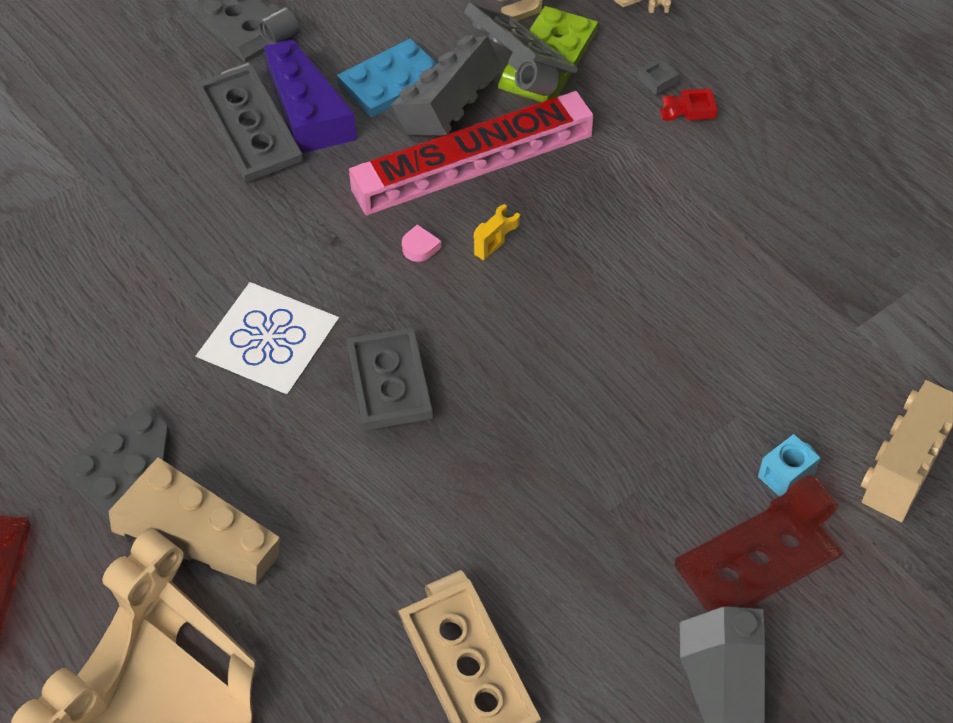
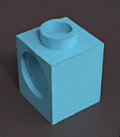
M793 434L763 457L758 478L784 501L814 478L821 458L811 445L802 442Z

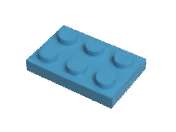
M410 38L338 74L337 79L338 84L372 118L392 108L391 104L400 97L399 93L404 88L415 84L420 79L419 75L422 72L433 68L437 63Z

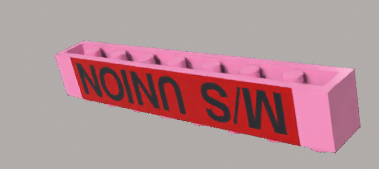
M577 91L561 95L349 168L351 191L367 216L592 137L593 113Z

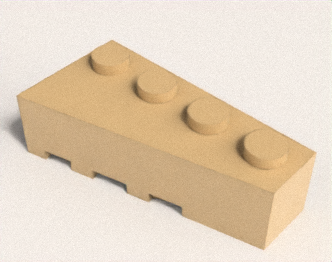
M925 380L919 392L911 391L903 408L907 410V413L904 417L898 415L889 433L893 437L890 442H883L875 458L878 461L875 469L870 467L861 483V487L866 489L861 503L901 523L904 521L953 427V392Z
M159 457L108 511L112 532L122 536L128 534L137 538L145 530L154 528L184 552V559L201 561L209 564L211 569L257 585L279 557V536Z

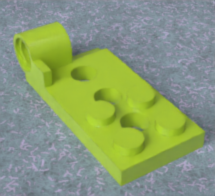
M544 6L530 31L577 66L598 31V21ZM555 35H563L561 38L555 37ZM508 64L502 73L498 88L538 102H544L560 95L573 72L563 73L558 71L559 80L556 89L550 95L542 96L518 88L515 83L516 70Z

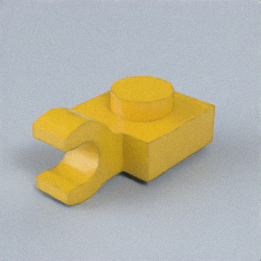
M505 204L499 206L496 209V214L486 223H481L474 232V255L483 261L505 242V235L516 229L520 224V214L518 212L513 217H505L507 215V205Z

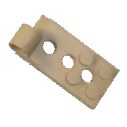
M462 570L425 585L427 598L398 610L405 631L450 723H540L541 718L476 590ZM449 622L456 623L460 626L462 635L456 640H447L440 634L441 626ZM464 657H471L478 662L480 670L472 676L463 675L457 668L458 661ZM484 692L492 694L497 700V707L491 712L479 710L474 701L477 695Z

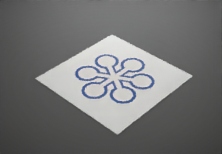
M249 282L195 357L288 394L339 317Z

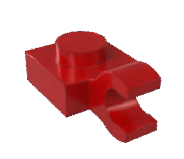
M711 88L681 90L680 97L669 95L662 98L664 108L660 109V114L664 121L674 120L681 114L685 115L686 120L716 119L718 109Z

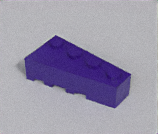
M292 39L264 46L268 75L288 130L301 153L357 140L354 113Z

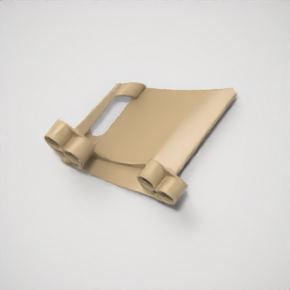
M150 528L137 537L132 545L131 555L116 559L110 564L103 575V584L112 591L119 603V608L87 663L78 675L67 667L61 668L52 674L43 686L42 696L39 699H32L23 704L13 716L11 723H252L253 706L251 691L255 676L256 660L172 582L182 563L184 552L156 529ZM185 622L190 623L231 656L228 686L176 644L178 631Z

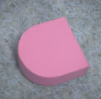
M418 224L406 233L402 239V252L411 261H425L441 249V240Z

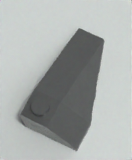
M721 607L680 621L679 661L683 672L686 673L689 680L692 697L696 707L698 706L703 722L765 723L764 609Z

